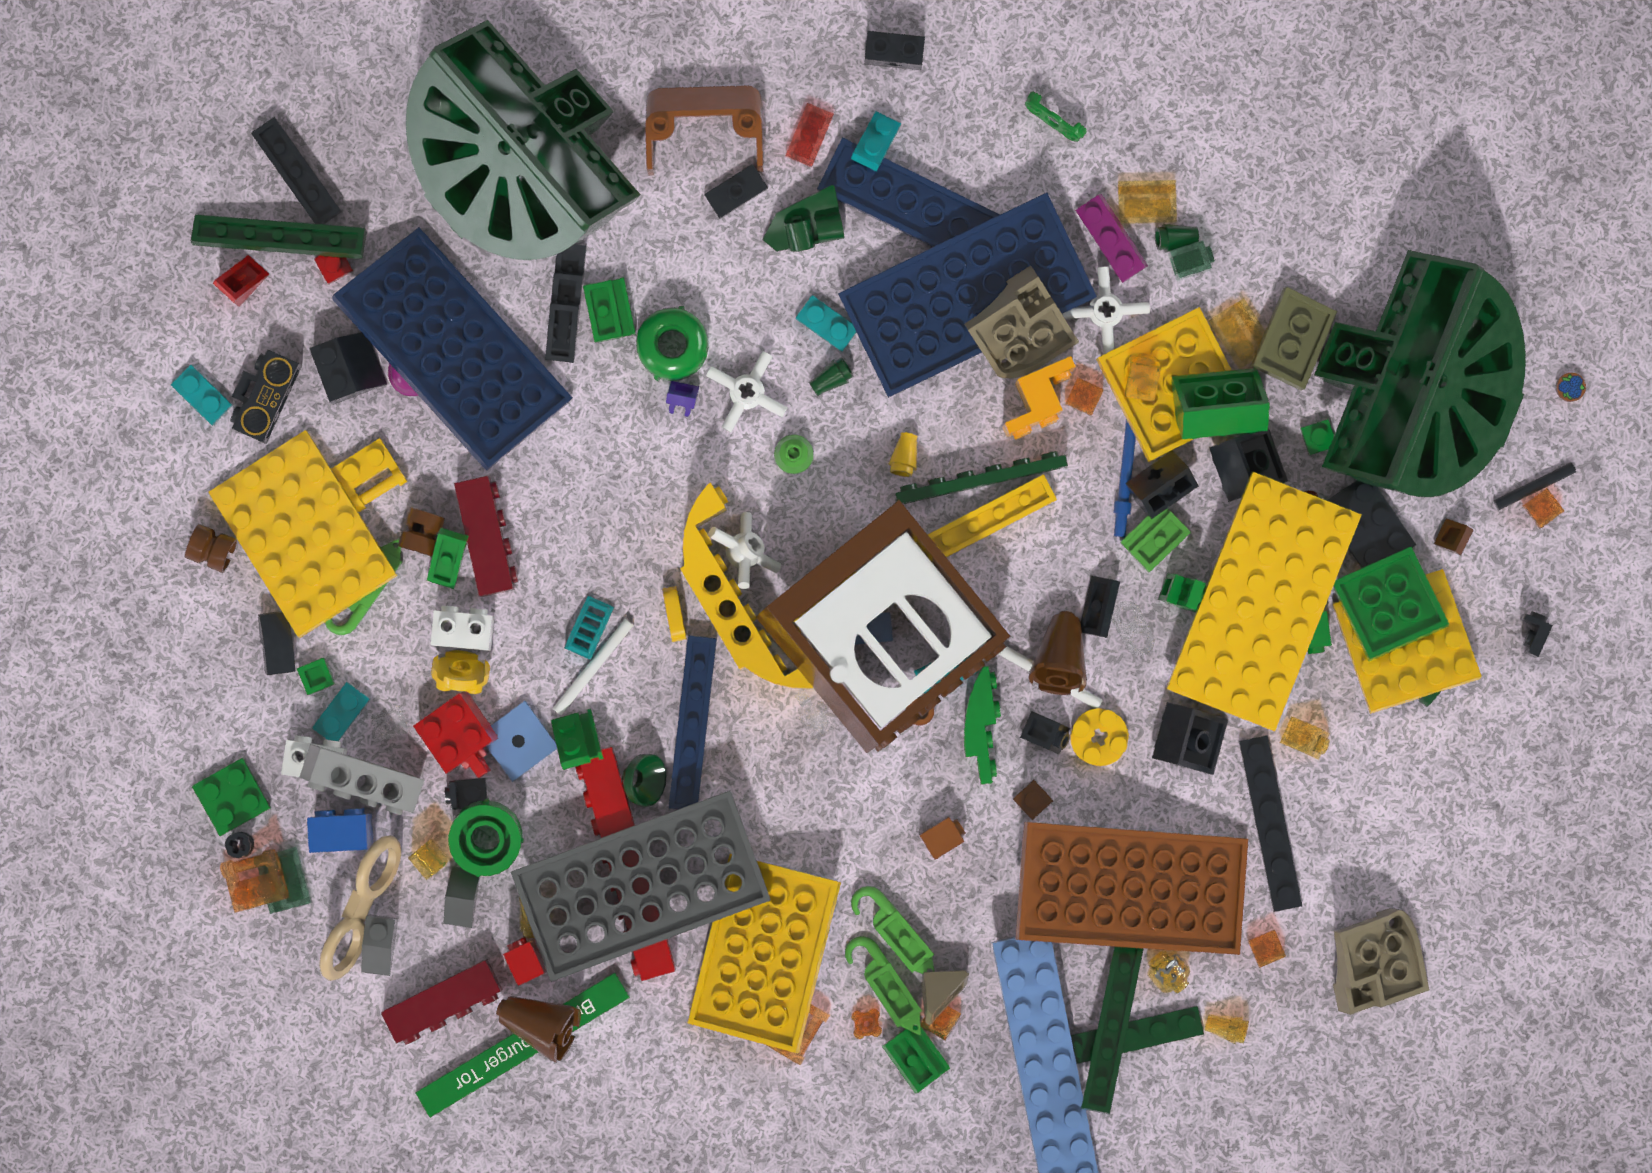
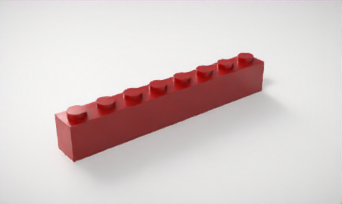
M613 747L602 749L604 759L599 760V757L590 759V763L575 767L579 780L584 779L587 790L583 791L587 808L592 807L595 818L591 819L594 835H600L601 838L635 826ZM634 850L625 851L622 856L623 863L628 867L636 866L639 862L638 853ZM602 860V863H603V864L608 863L609 868H610V872H611V871H612V866H611V864H610L608 861H606V860ZM643 877L636 878L632 884L633 890L637 894H645L649 890V882ZM614 887L610 888L611 892L616 891L620 902L622 899L621 891ZM647 905L644 907L643 917L645 920L654 922L659 918L660 913L656 906ZM626 915L618 916L619 920L624 919L627 928L626 931L622 932L629 931L632 927L631 919ZM668 939L633 951L635 958L630 959L633 973L635 976L640 975L641 981L676 971Z

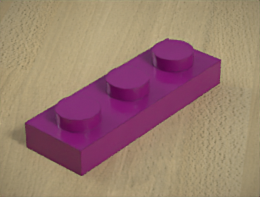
M1102 194L1095 196L1075 210L1122 283L1148 267V264Z

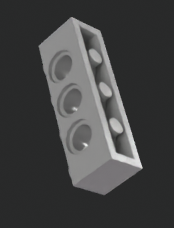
M313 744L309 746L299 776L309 781L307 787L322 792H324L325 787L335 789L333 794L349 800L351 795L361 797L360 803L376 807L377 803L386 805V811L402 815L403 810L414 813L424 783L423 779ZM338 767L339 775L336 779L332 780L331 773L334 768ZM364 775L365 782L363 786L358 788L357 781L359 777ZM390 783V792L384 796L383 789L386 784Z

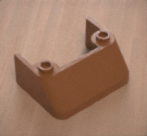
M749 85L676 87L652 90L646 99L645 131L648 176L654 175L653 141H664L671 137L674 132V118L732 116L733 129L737 135L742 138H756L758 172H764L762 103L759 91Z

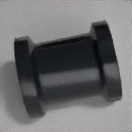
M236 832L227 837L225 848L228 855L233 858L247 857L254 850V840L246 832ZM243 838L242 843L246 845V849L236 852L237 847L233 845V841Z

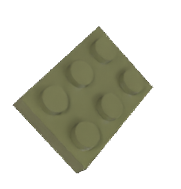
M1289 287L1283 288L1250 366L1300 391L1304 390L1338 311Z

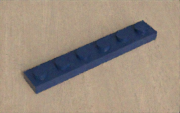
M688 635L669 809H681L699 802L717 638Z

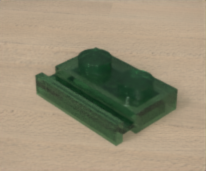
M297 847L255 858L270 914L312 903Z

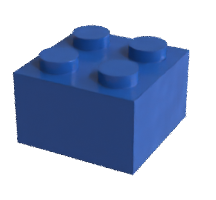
M365 808L344 810V815H336V810L314 811L315 817L307 818L309 853L368 850L373 844L372 814H365Z

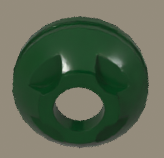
M640 754L623 771L624 790L629 800L634 804L643 807L652 806L659 801L665 790L666 768L661 758L657 755ZM635 770H636V772H637V781H636L635 785L633 786V776H634V772H635Z

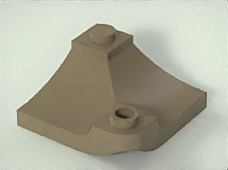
M1031 265L1007 280L1008 285L1000 295L981 313L964 324L997 376L1001 378H1018L1027 375L1079 343ZM1007 358V361L1002 363V360Z
M1388 908L1377 912V916L1334 931L1337 951L1336 983H1333L1339 1012L1351 1015L1373 1006L1382 1008L1429 991L1419 937L1411 918L1403 910ZM1391 919H1393V920H1394V923H1393V925L1390 927V926H1389V922H1390Z

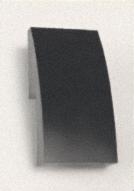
M283 612L258 614L260 643L263 645L265 674L268 676L296 672L291 628Z

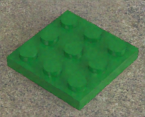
M1412 547L1335 580L1333 589L1369 662L1449 626V622Z

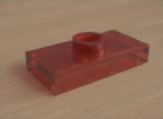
M807 103L785 157L812 168L834 113Z

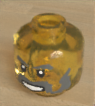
M1162 950L1148 962L1149 969L1147 975L1162 993L1174 991L1177 994L1188 986L1187 978L1190 975V967L1177 952Z

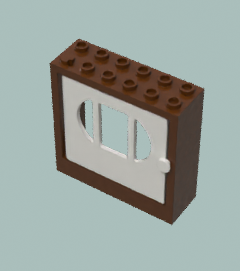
M900 500L756 616L762 626L866 753L874 748L879 752L897 738L894 732L897 731L901 734L919 720V717L916 715L917 713L923 716L942 701L938 697L939 695L945 698L963 684V681L960 679L961 677L966 680L985 665L982 660L984 659L987 663L1007 647L1003 642L1011 637ZM892 541H894L891 545H889L886 549H884L881 553H879L876 557H874L871 561H869L873 556H875L878 552H880V551H881L883 548H885L888 544H890ZM869 561L865 566H863L860 570H858L855 574L848 578L852 573H854L857 569H859L862 565ZM848 578L844 583H842L839 587H837L834 591L827 595L831 590H833L836 586H838L841 582ZM825 595H827V596H826L823 600H821L818 604H816L813 608H811L808 612H806L802 617H800V618H799L797 621H795L794 623H795V625L800 629V631L804 634V636L809 640V642L813 645V647L817 650V652L822 656V658L826 661V663L821 659V657L817 654V652L812 648V646L808 643V641L803 637V635L799 632V630H798V629L795 627V625L792 623V622H793L794 620H796L799 616H801L805 611H807L810 607H812L815 603H817L820 599H822ZM906 595L927 598L943 611L950 627L948 648L944 647L905 599ZM893 603L899 606L938 654V658L912 680L906 677L866 627L869 622ZM857 635L861 636L900 684L899 688L880 686L863 674L855 658L854 645ZM976 649H978V650H977L974 654H972L968 659H966L963 663H961V662H962L965 658H967L971 653H973ZM959 663H961V664H960L957 668H955L951 673H949L946 677H944V676H945L948 672H950L954 667H956ZM942 677H944L940 682H938V683H937L934 687H932L928 692H926L923 696H921L925 691H927V690H928L931 686H933L937 681H939ZM848 690L853 694V696L857 699V701L862 705V707L866 710V712L871 716V718L880 728L887 724L891 719H893L897 714L904 710L919 696L921 697L917 701H915L911 706H909L906 710H904L900 715H898L894 720H892L888 725H886L883 729L879 730V728L874 724V722L861 708L857 701L852 697Z

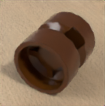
M409 507L405 519V524L408 528L401 532L397 546L432 557L436 544L435 535L443 527L445 518ZM421 525L424 526V533H423V534H422V533H419V530L421 529Z
M198 524L188 542L185 558L199 564L206 561L208 568L224 573L231 561L227 559V555L229 552L234 553L237 539L223 533L216 536L215 530Z

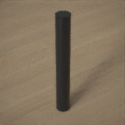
M1572 462L1493 500L1499 511L1576 473V469Z

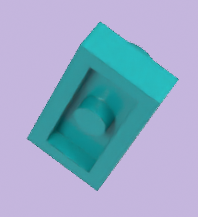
M875 111L851 159L877 171L897 135L901 123Z
M813 295L795 318L841 352L844 351L857 333L851 322Z
M192 365L171 384L212 426L233 406Z
M346 682L313 725L312 729L327 740L339 742L370 701V698Z

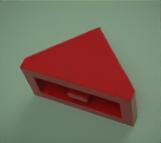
M247 255L215 279L213 284L240 307L269 276V273L251 256Z

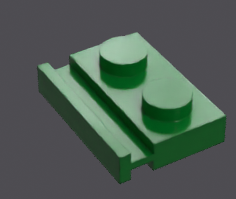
M624 277L583 286L595 343L636 335Z
M591 708L587 709V713L579 715V712L551 720L560 764L563 770L590 763V759L599 757V760L604 759Z
M913 1026V1030H918V1026ZM921 1026L920 1036L904 1029L882 1046L915 1094L951 1069Z

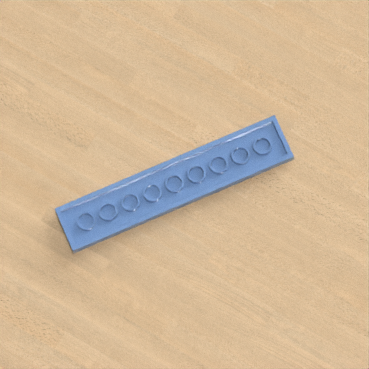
M1015 937L993 941L991 943L1038 1173H1098L1086 1110L1081 1109L1083 1094L1052 942L1016 940Z

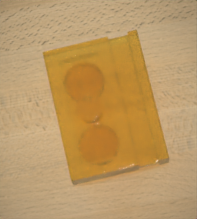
M1176 180L1118 181V218L1120 223H1176Z
M1243 298L1208 321L1239 370L1253 361L1265 333L1264 328Z

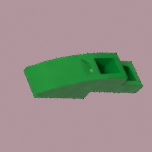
M989 666L981 668L974 682L964 721L965 757H977L980 785L993 783L992 777H997L995 759L990 760L988 748H993L991 731H986L985 725L996 724V718H1001L999 700L993 701L992 689H997L995 671L989 672Z

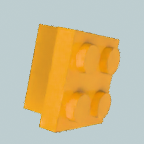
M1071 356L1017 379L1015 386L1027 413L1004 423L1002 428L1006 437L1013 435L1016 440L1030 434L1032 431L1031 427L1037 424L1044 428L1059 420L1058 415L1061 414L1063 409L1050 381H1053V384L1056 385L1070 379V376H1072L1070 372L1076 367Z

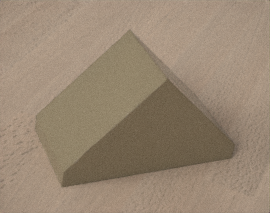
M965 970L923 973L921 987L925 1022L929 1026L967 985L969 973Z

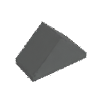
M452 866L445 894L443 924L472 928L480 877L470 874L461 867Z

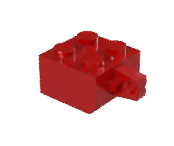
M463 691L413 725L445 774L453 771L460 765L465 770L470 767L478 778L491 771L483 758L487 755L484 748L496 741L498 736L468 692Z

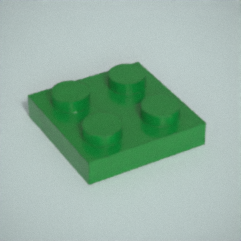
M244 758L235 761L192 786L220 837L271 809Z

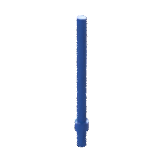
M1127 419L1118 501L1114 502L1113 511L1116 514L1115 537H1125L1127 516L1131 515L1132 503L1129 502L1130 491L1125 483L1132 479L1136 437Z

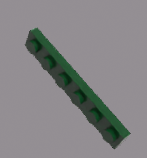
M195 214L190 241L193 246L363 259L367 232L365 228Z
M1058 451L1049 452L1041 455L1042 460L1030 462L1029 457L1013 461L1012 467L1002 469L1001 464L985 467V473L974 475L973 470L956 474L957 479L946 481L945 477L928 480L929 485L920 488L917 487V483L900 487L901 492L895 493L896 501L900 500L902 504H908L1066 468L1068 463L1066 455L1059 456Z
M1114 946L1081 1109L1110 1115L1144 948Z
M1198 1006L1129 1021L1123 1053L1204 1035ZM1097 1029L1071 1035L1076 1064L1091 1061Z

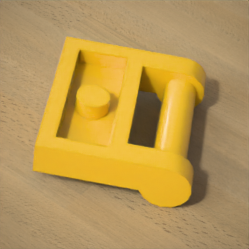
M381 438L331 468L358 512L366 509L365 505L398 484L402 486L408 482ZM385 469H390L391 476L361 495L357 494L355 488Z

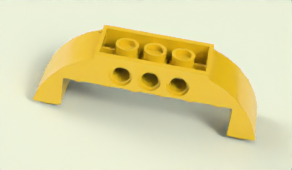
M710 482L697 497L689 512L683 537L684 566L680 570L740 670L747 668L753 674L775 685L797 689H812L811 684L798 669L786 676L783 675L782 672L787 670L778 654L772 656L767 647L772 645L767 634L764 629L757 631L753 624L757 620L749 604L743 606L738 599L743 594L734 579L728 581L723 572L728 569L719 553L713 556L708 547L712 546L713 543L704 528L700 531L697 529L727 511L724 504L728 503L726 496L720 486L714 488ZM710 577H717L721 580V586L715 592L706 590L705 583ZM725 602H732L736 606L735 613L730 617H724L720 613V607ZM744 626L751 631V636L746 642H739L735 639V631L739 627Z

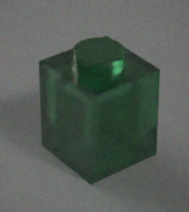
M1204 241L1196 242L1168 253L1177 281L1208 272L1212 269L1211 263L1215 262L1210 246L1205 247Z

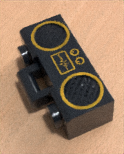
M268 349L265 355L261 353L254 366V369L258 370L256 376L243 370L231 396L243 402L242 406H237L232 413L230 422L234 423L232 429L267 444L302 365ZM251 381L256 382L250 397L247 398L245 394Z

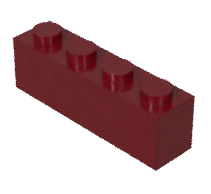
M489 476L454 483L465 535L469 536L467 544L479 597L515 590L514 583H519L516 567H510L508 555L512 554L509 537L504 538L501 527L506 526L503 509L497 510L495 499L500 498L497 482H491Z
M488 959L382 1011L381 1015L395 1043L403 1041L405 1045H408L421 1038L419 1032L427 1028L434 1032L447 1025L445 1019L453 1015L460 1019L473 1012L471 1006L482 1002L483 1006L499 999L497 993L503 989Z

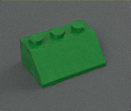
M1250 368L1172 376L1175 416L1182 440L1268 431L1270 402L1257 369Z

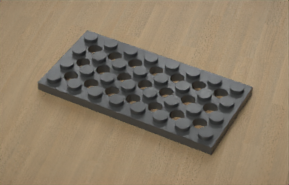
M731 790L511 871L551 982L771 900ZM715 819L721 823L722 830L719 835L709 836L705 832L704 827L708 820ZM684 829L690 830L694 835V842L687 847L680 845L677 840L678 833ZM654 840H662L667 846L666 853L661 857H656L650 852V844ZM719 847H727L732 853L731 860L726 864H721L715 859V851ZM627 850H634L639 855V862L634 867H628L623 863L622 856ZM692 857H699L704 862V870L699 874H693L687 868V863ZM600 860H606L612 866V871L607 877H600L595 872V865ZM665 867H671L677 873V879L672 884H665L660 879V872ZM573 870H578L584 875V883L580 887H573L568 883V874ZM731 874L738 875L742 880L741 888L737 891L728 890L725 886L727 876ZM643 877L649 882L647 893L637 894L633 890L632 884L636 878ZM546 880L556 884L557 891L553 897H545L541 894L540 886ZM707 884L714 889L715 894L712 900L702 901L699 899L697 891L701 885ZM612 887L619 889L622 893L621 901L615 905L608 903L605 899L606 891ZM674 895H682L686 898L687 906L683 911L677 912L671 908L670 900ZM589 898L594 902V910L591 914L584 915L578 910L580 899ZM647 905H654L659 909V918L654 922H649L643 917V909ZM555 908H561L567 914V919L562 925H556L550 919L551 911ZM620 915H626L632 921V927L627 932H621L615 926L616 918ZM593 925H598L604 930L605 935L600 942H593L588 937V930ZM570 935L576 939L577 947L573 952L562 950L560 941L564 936Z

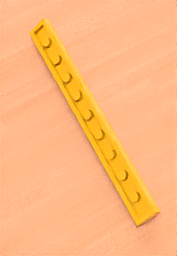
M1043 474L929 533L928 536L941 552L948 557L1051 504L1057 498ZM846 578L843 582H841L838 586L831 590L827 595H829L832 591H834L837 587L844 583L848 578ZM825 595L822 599H820L817 603H815L812 607L805 611L801 616L794 620V622L797 621L800 617H802L816 604H818L821 600H823L827 595Z

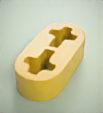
M677 586L662 588L672 642L687 640Z

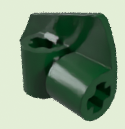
M830 185L776 212L762 240L776 252L788 249L791 252H799L815 247V244L844 239V230L835 186Z

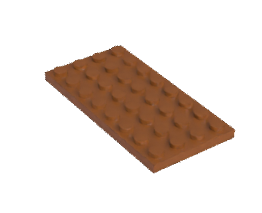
M1024 822L1015 939L1240 955L1249 839Z

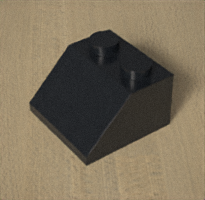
M362 332L337 337L309 348L328 400L333 405L387 385L373 345Z
M1269 427L1268 431L1241 435L1209 448L1228 502L1242 498L1252 472L1280 483L1288 481Z
M1167 702L1152 758L1214 775L1229 719Z

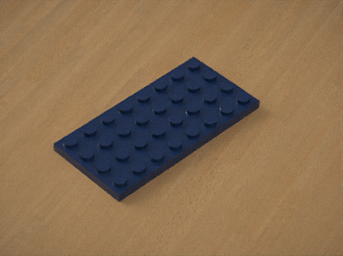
M1047 192L838 293L888 398L982 353L964 324L981 313L1000 295L1008 285L1007 280L1030 265L1062 314L1097 297Z
M420 227L333 294L331 298L486 471L573 399Z

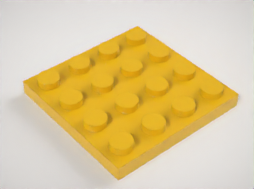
M1200 307L1096 359L1148 462L1194 440H1182L1175 416L1172 376L1232 370Z
M1443 569L1425 575L1449 622V626L1370 662L1341 603H1333L1332 606L1370 714L1481 679L1482 676Z

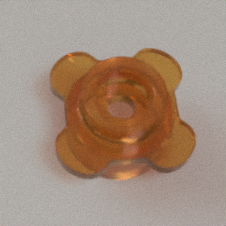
M872 1008L868 1012L856 1010L852 1013L851 1018L855 1022L853 1034L857 1039L870 1035L874 1037L880 1036L882 1028L878 1023L880 1013L877 1009ZM868 1021L870 1023L869 1026H864V1022Z

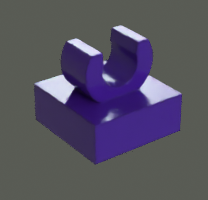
M671 381L666 398V403L670 404L669 413L673 414L676 406L685 407V416L688 417L691 409L695 408L700 386Z

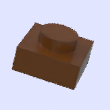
M1446 518L1434 545L1461 556L1474 530L1467 525Z
M1034 779L1013 798L1031 820L1036 818L1053 802V799Z

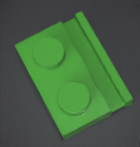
M1167 508L1153 519L1147 516L1120 544L1149 573L1191 531Z

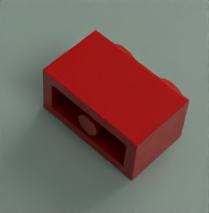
M523 937L507 945L509 951L505 952L503 956L518 986L547 972L534 939L527 942L526 938Z

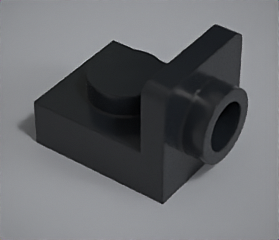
M1531 611L1530 615L1522 614L1520 620L1535 626L1534 631L1529 630L1526 634L1523 646L1527 647L1524 652L1525 654L1537 658L1553 625L1546 623L1547 617Z
M1031 711L1020 738L1059 755L1069 742V732L1071 729Z
M486 778L449 781V787H445L446 805L451 804V810L463 809L473 802L488 798Z

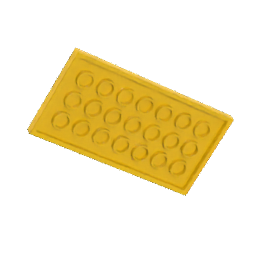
M1252 472L1166 689L1275 731L1362 514Z

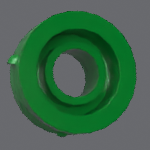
M684 306L663 308L655 311L643 321L638 330L636 350L639 359L657 382L660 379L680 381L689 378L703 366L708 355L709 344L705 327L694 314L685 310ZM669 331H678L686 339L684 352L673 358L663 355L658 347L661 336Z
M489 798L473 802L464 807L456 815L448 835V846L455 862L463 870L477 877L492 876L507 870L519 855L521 844L524 841L521 824L516 814L505 805L490 801ZM484 825L493 827L499 835L497 846L484 850L475 845L472 839V832L477 827Z

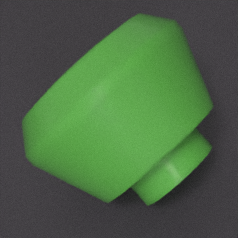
M800 435L783 437L777 443L774 450L776 464L781 470L789 474H798L805 471L813 461V448L810 442Z

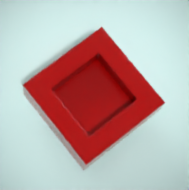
M318 256L314 258L328 285L353 272L347 258Z

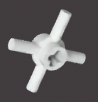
M1098 267L1099 295L1091 301L1089 306L1073 308L1063 313V317L1065 319L1090 317L1092 322L1102 329L1103 354L1114 350L1113 326L1119 323L1123 315L1149 314L1150 304L1149 302L1122 304L1117 296L1111 294L1109 267ZM1103 303H1108V307L1114 309V313L1111 312L1108 318L1104 316V313L1098 311V308L1103 307Z
M762 351L751 373L741 375L736 379L712 366L706 376L729 388L730 397L734 403L721 426L723 429L732 432L743 410L752 409L758 405L781 417L784 416L788 407L764 395V386L760 381L773 357L772 355ZM747 384L752 385V392L755 393L752 398L748 396L747 399L742 398V392L739 390L741 386L746 388Z
M743 512L740 515V534L732 537L716 527H712L708 533L710 538L726 546L728 561L738 568V587L741 589L749 588L750 567L756 563L774 573L779 572L781 569L780 562L763 554L764 544L761 538L751 532L752 514L750 512Z

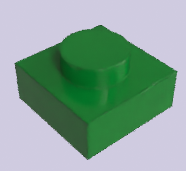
M1329 419L1300 428L1309 456L1329 450L1334 437Z
M324 657L297 668L307 695L336 685Z

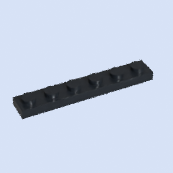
M1268 735L1238 741L1273 912L1302 907Z

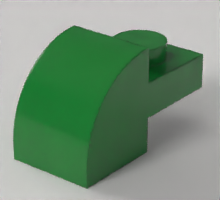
M1167 573L1158 600L1196 613L1203 599L1206 583L1197 579L1185 578L1178 574Z

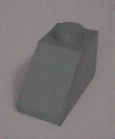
M371 914L366 916L362 942L361 972L385 976L391 975L399 918Z

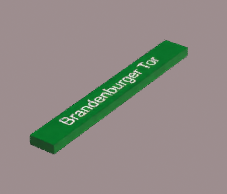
M613 973L562 1005L580 1009V1028L629 999L630 996L617 974ZM573 1026V1031H572V1032H574L575 1030H577V1029H579V1028L576 1027V1026ZM513 1033L415 1092L431 1118L539 1052Z

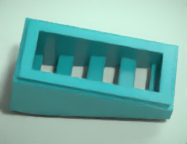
M587 596L564 649L592 660L614 607ZM592 606L605 612L604 617L589 612V607ZM585 616L600 622L599 628L583 622ZM580 627L596 633L594 638L579 633ZM578 638L590 643L589 649L575 644V639Z

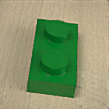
M440 528L426 581L451 589L455 588L469 536Z

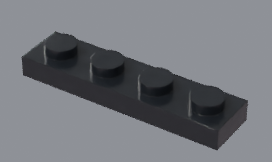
M275 117L251 133L315 224L324 225L342 212Z

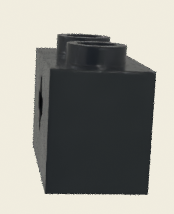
M867 31L864 65L922 70L925 36Z
M1173 450L1125 483L1135 502L1151 519L1199 487L1189 467Z

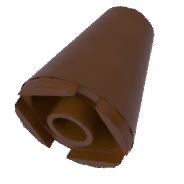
M1061 611L1052 616L1030 668L1029 682L1033 684L1034 680L1039 684L1038 689L1043 692L1071 695V690L1079 688V693L1086 687L1087 674L1081 622L1072 612Z
M509 996L506 1000L502 999L496 1011L500 1024L555 1063H557V1060L561 1061L568 1053L575 1039V1036L571 1035L573 1026L579 1028L581 1020L580 1009L573 1006Z

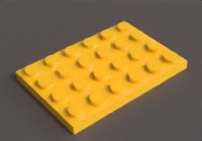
M307 430L299 433L208 492L299 638L398 576Z
M729 854L728 862L731 860L732 854ZM757 861L771 900L712 922L688 1024L799 1053L841 882ZM731 874L726 877L725 886L730 891H737L742 886V880L738 875Z

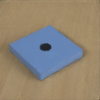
M523 701L491 725L498 739L488 745L487 748L512 782L557 750L556 742L526 701Z

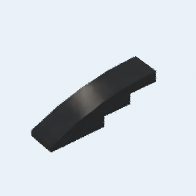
M578 242L563 252L556 254L545 360L574 363L587 243Z

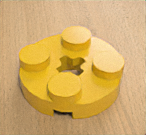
M451 650L445 652V657L438 659L437 655L432 661L431 676L436 681V688L441 691L456 690L466 691L470 694H479L482 692L483 686L489 681L490 665L486 660L484 664L479 661L478 655L475 653Z
M1101 708L1091 709L1081 714L1072 726L1070 735L1072 749L1078 758L1087 764L1106 766L1116 762L1126 751L1129 738L1128 729L1123 719L1113 711ZM1099 729L1101 733L1106 732L1108 735L1104 739L1105 744L1102 746L1098 742L1093 743L1091 737L1095 736L1094 730Z

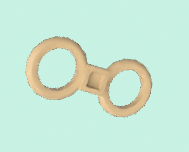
M382 836L375 841L366 851L360 862L356 874V890L352 891L341 917L344 919L330 932L321 952L320 971L322 976L329 981L338 980L346 975L355 965L361 954L366 916L374 899L383 894L391 884L400 864L401 846L394 836ZM388 849V861L380 878L369 887L368 882L371 869L380 854ZM352 929L353 936L350 948L342 961L333 967V956L336 947L343 936Z

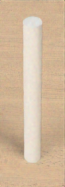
M627 619L622 621L552 708L560 715L566 711L634 626Z
M1008 646L998 654L1027 671H1030L1033 660ZM1079 688L1071 690V696L1095 709L1099 708L1103 701L1086 690L1079 693Z

